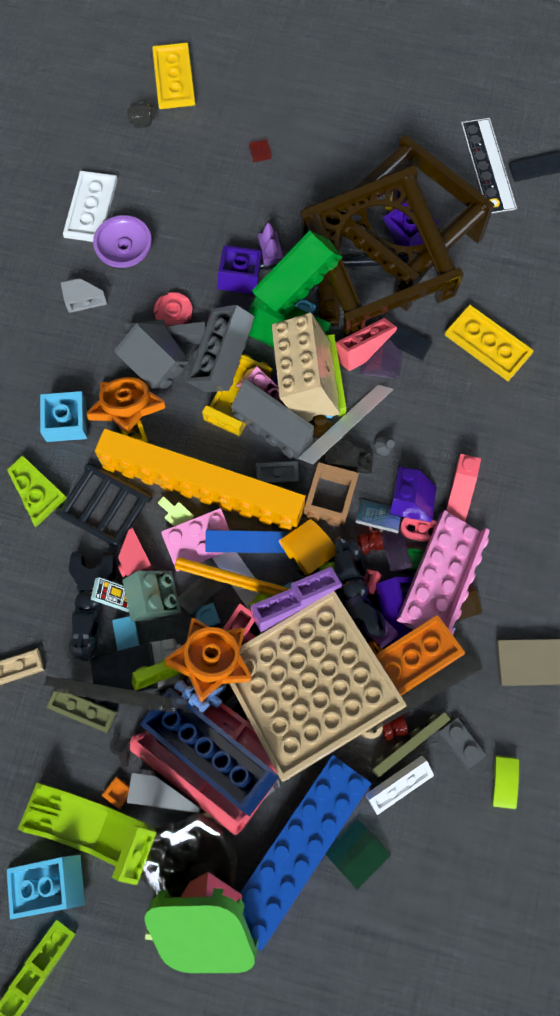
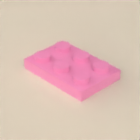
M221 508L161 532L174 566L178 557L200 563L223 554L219 552H205L206 530L230 531Z

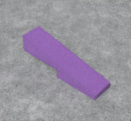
M329 567L291 583V589L251 605L252 617L260 632H263L342 587V583L332 567Z

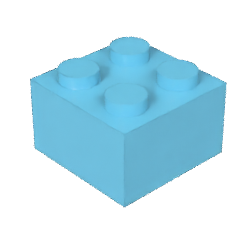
M82 391L40 394V433L46 442L87 439V401Z

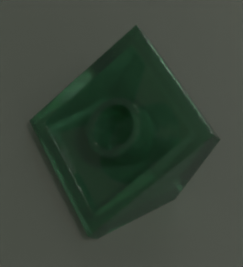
M359 820L326 852V856L356 890L390 857V854Z

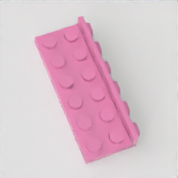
M447 511L441 512L396 620L414 630L438 615L453 635L455 621L459 619L462 613L461 605L469 594L467 589L476 576V573H474L475 568L481 562L482 550L489 542L488 534L490 530L485 528L479 531Z

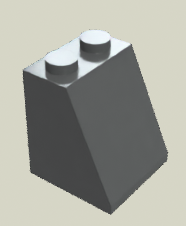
M136 323L114 350L152 389L168 388L174 378L183 372L184 367L189 362L165 325Z

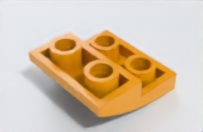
M309 519L279 540L289 559L294 558L305 576L312 573L335 555L334 543L312 519Z

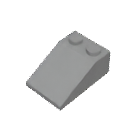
M139 769L138 774L132 773L127 803L202 812L203 809L163 778L157 777L156 772Z

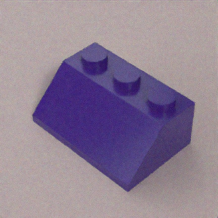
M394 577L376 584L384 619L398 633V636L389 642V646L413 631L396 619L414 577Z

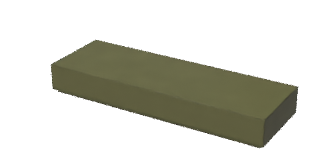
M55 687L46 706L48 709L108 734L118 713L58 687Z

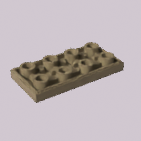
M560 639L498 640L496 642L500 686L560 685Z

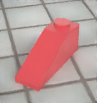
M383 318L336 342L339 363L348 371L366 363L392 336L397 327Z
M460 454L455 465L446 511L465 522L477 481L481 458Z

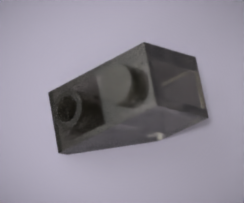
M347 440L336 442L326 452L325 464L356 473L369 474L372 471L373 454Z

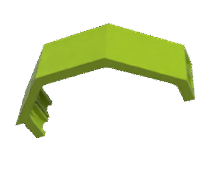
M38 782L35 785L18 830L65 844L115 866L112 878L133 885H137L156 835L154 826L108 806Z

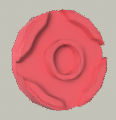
M170 292L167 293L168 295H162L158 298L153 310L156 320H164L166 326L188 324L190 322L193 308L185 295Z

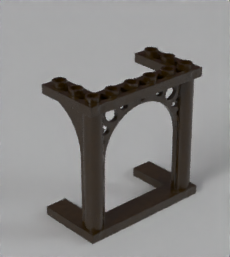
M406 134L400 138L399 147L351 189H357L366 182L372 183L377 181L383 175L394 174L403 167L415 165L467 206L462 213L440 232L448 250L465 234L478 244L484 237L495 205ZM367 208L354 214L362 217L360 221H353L350 218L345 223L339 236V249L341 248L342 236L347 237L354 243L356 248L363 250L372 261L380 264L385 272L392 274L396 278L393 294L419 284L433 266L424 244L400 246L387 242L378 236L368 222ZM345 210L344 212H340V213H341L342 215H345V214L348 213V211ZM335 216L326 218V221L331 225H338L340 223V220ZM330 231V236H334L336 232ZM401 252H405L409 257L406 263L398 257ZM413 252H418L419 254H416V258L414 259ZM412 302L400 307L407 311L412 306Z
M415 165L403 167L394 174L383 175L377 181L372 183L366 182L357 189L346 190L337 197L326 198L322 203L306 206L300 211L302 238L310 230L328 238L331 243L334 242V247L339 252L338 243L341 230L355 213L373 206L395 208L406 214L415 224L438 275L361 306L343 261L340 259L338 265L334 269L329 270L327 274L344 312V337L365 328L366 320L435 293L434 298L437 304L456 297L464 274L461 267L456 269L417 182L418 171ZM391 192H393L392 201L389 199ZM385 195V198H384V199H382V200L377 199L378 197H381V196ZM345 210L348 211V213L345 214V215H342V214L340 213V212H344ZM335 216L340 220V223L338 225H331L326 221V218ZM330 231H335V235L331 237Z

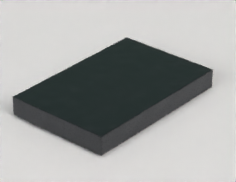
M151 643L90 658L96 703L158 688V683L138 690H134L132 685L133 672L143 666L150 667L155 665Z

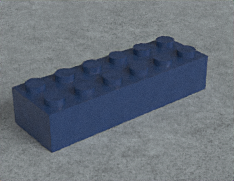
M170 687L140 723L143 728L248 816H251L279 778L277 773L194 706H191L188 701Z

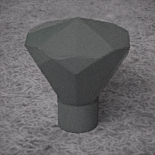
M382 436L376 439L374 448L377 454L386 456L392 452L395 443L388 437Z

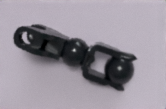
M339 536L335 545L334 572L343 584L341 587V595L344 599L342 604L358 629L365 624L367 631L377 638L386 634L384 616L380 611L374 609L371 600L367 599L369 588L366 581L369 579V574L362 558V548L356 540L344 539L342 536Z
M72 552L70 557L69 573L77 584L79 594L74 601L76 610L72 613L73 637L69 642V651L73 657L82 661H88L97 650L96 638L100 628L98 612H100L102 603L91 600L95 578L100 577L111 582L115 579L116 558L114 553L103 554L100 565L92 569L85 568V559L81 552Z

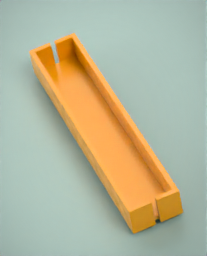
M104 429L95 448L99 461L107 471L114 472L116 470L122 472V475L131 479L134 477L139 478L148 485H153V483L160 485L162 489L169 492L173 490L178 491L186 498L195 497L204 504L211 505L213 503L228 512H231V510L237 511L245 518L254 517L263 524L271 525L272 523L287 532L298 528L304 512L305 495Z

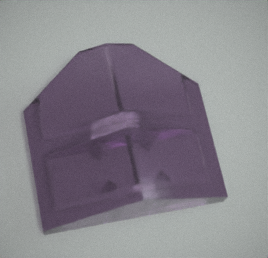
M387 340L366 363L361 365L360 374L400 379L402 352L391 340Z

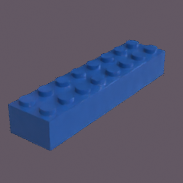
M333 755L240 892L242 894V902L245 905L243 916L252 939H258V949L261 951L371 785V782Z

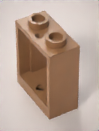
M318 462L304 508V515L315 521L320 519L328 521V524L333 526H345L359 473ZM320 478L350 486L342 513L312 505Z

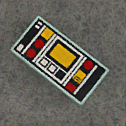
M100 577L95 578L91 600L129 612L124 586Z

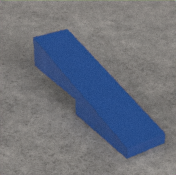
M206 530L205 552L286 553L279 540L290 532Z

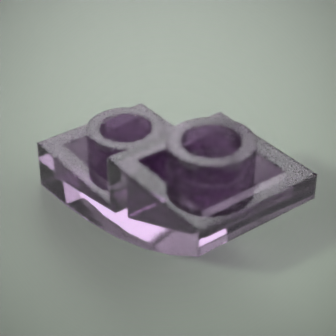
M400 531L398 533L391 532L379 535L390 571H401L412 567L411 559Z

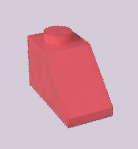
M133 528L129 529L118 557L121 563L118 568L123 578L137 571L154 570Z

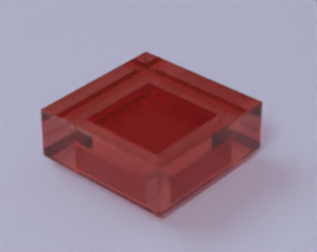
M267 140L249 143L253 163L271 159Z

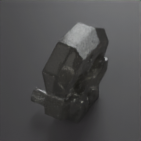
M199 812L186 817L177 824L169 822L155 828L156 835L145 862L144 870L156 894H158V891L167 890L170 898H180L190 881L199 877L197 874H205L207 872L231 888L234 887L238 855L223 826ZM182 843H188L189 846H183Z

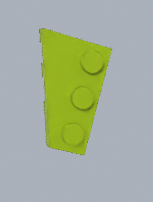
M21 456L7 469L35 527L67 499L25 457Z

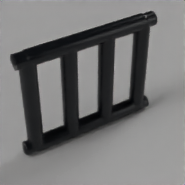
M86 463L84 468L86 471L62 508H58L55 514L108 544L121 549L124 543L122 541L127 535L128 530L135 522L146 502L149 503L152 500V496L99 467ZM94 474L102 478L103 481L78 518L69 513V511ZM110 484H113L121 490L99 525L95 527L88 523L87 520ZM128 493L139 499L116 536L113 537L104 531Z

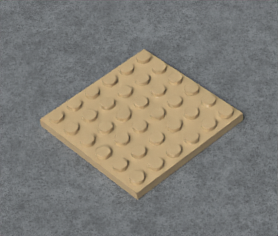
M335 591L242 645L239 654L252 676L251 681L230 683L283 782L407 706Z

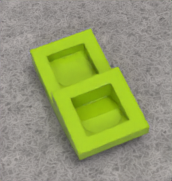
M495 755L492 806L516 809L519 785V758Z

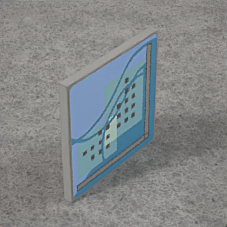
M361 499L356 523L369 526L370 531L374 527L380 529L379 533L383 530L398 533L401 516L391 515V506Z

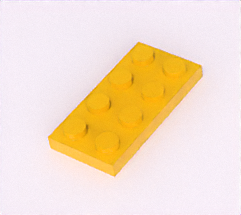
M188 43L152 46L159 109L194 106L195 98Z
M471 305L466 308L445 333L446 337L508 382L534 352L530 347Z

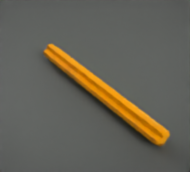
M178 557L175 563V568L269 596H275L290 589Z

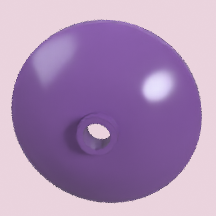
M126 215L115 216L104 221L97 228L93 238V246L98 258L105 264L117 268L130 267L141 262L148 255L152 244L151 234L145 223L135 217Z

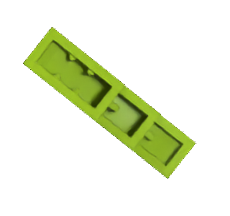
M58 920L54 922L24 963L25 966L0 1000V1016H21L75 937L76 934Z

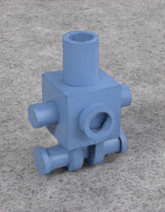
M190 678L187 679L190 686L186 685L183 679L179 680L175 685V689L182 693V697L185 700L189 699V704L199 708L201 713L212 705L218 708L222 703V700L218 697L221 692L226 690V684H221L201 702Z

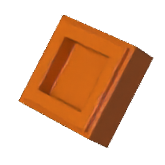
M116 776L102 796L121 810L127 802L130 786Z

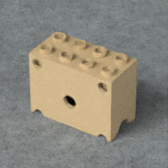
M312 313L272 324L279 397L288 409L307 422L312 421L316 415L335 416L340 414L333 356L330 349L331 343Z

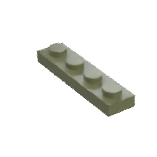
M436 712L426 720L428 725L425 728L417 727L409 734L411 739L406 743H403L401 740L391 748L393 751L391 755L386 758L383 754L373 762L376 767L372 769V772L376 777H380L451 719L445 712L440 716Z

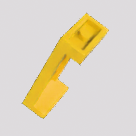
M247 354L241 355L240 364L236 369L230 390L218 391L210 406L206 405L202 411L205 421L239 437L247 424L233 418L231 406L240 390L236 384L247 370L256 366L270 379L273 377L272 368L267 363L257 362Z

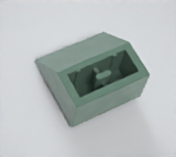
M137 571L122 580L131 622L149 621L181 612L172 571Z

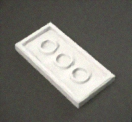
M80 171L63 231L64 238L93 242L97 228L108 219L118 180L116 175Z

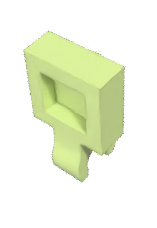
M162 497L158 502L168 512L164 518L174 527L190 521L194 517L179 502L173 506L165 497Z

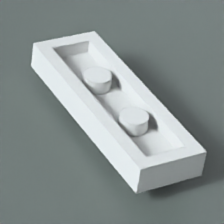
M420 756L365 795L378 815L434 775L427 760Z

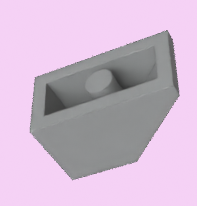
M80 278L70 279L61 283L65 305L69 313L107 304L103 290Z

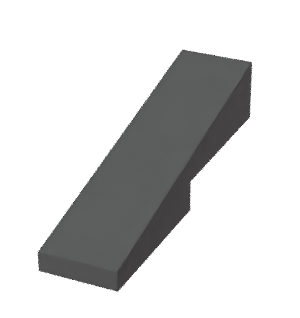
M164 320L139 322L146 324L165 325ZM205 322L173 326L165 325L176 343L199 345L206 328ZM136 323L124 324L126 334L130 332Z

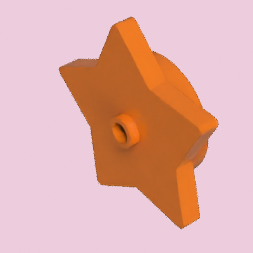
M126 377L111 382H100V400L86 414L88 420L113 421L128 433L142 416L165 409L166 406L164 400L150 392V386L141 377L137 379Z
M192 618L186 643L165 658L166 666L190 678L201 702L221 684L250 682L252 677L239 654L245 632L244 628L223 630L209 627L201 621Z

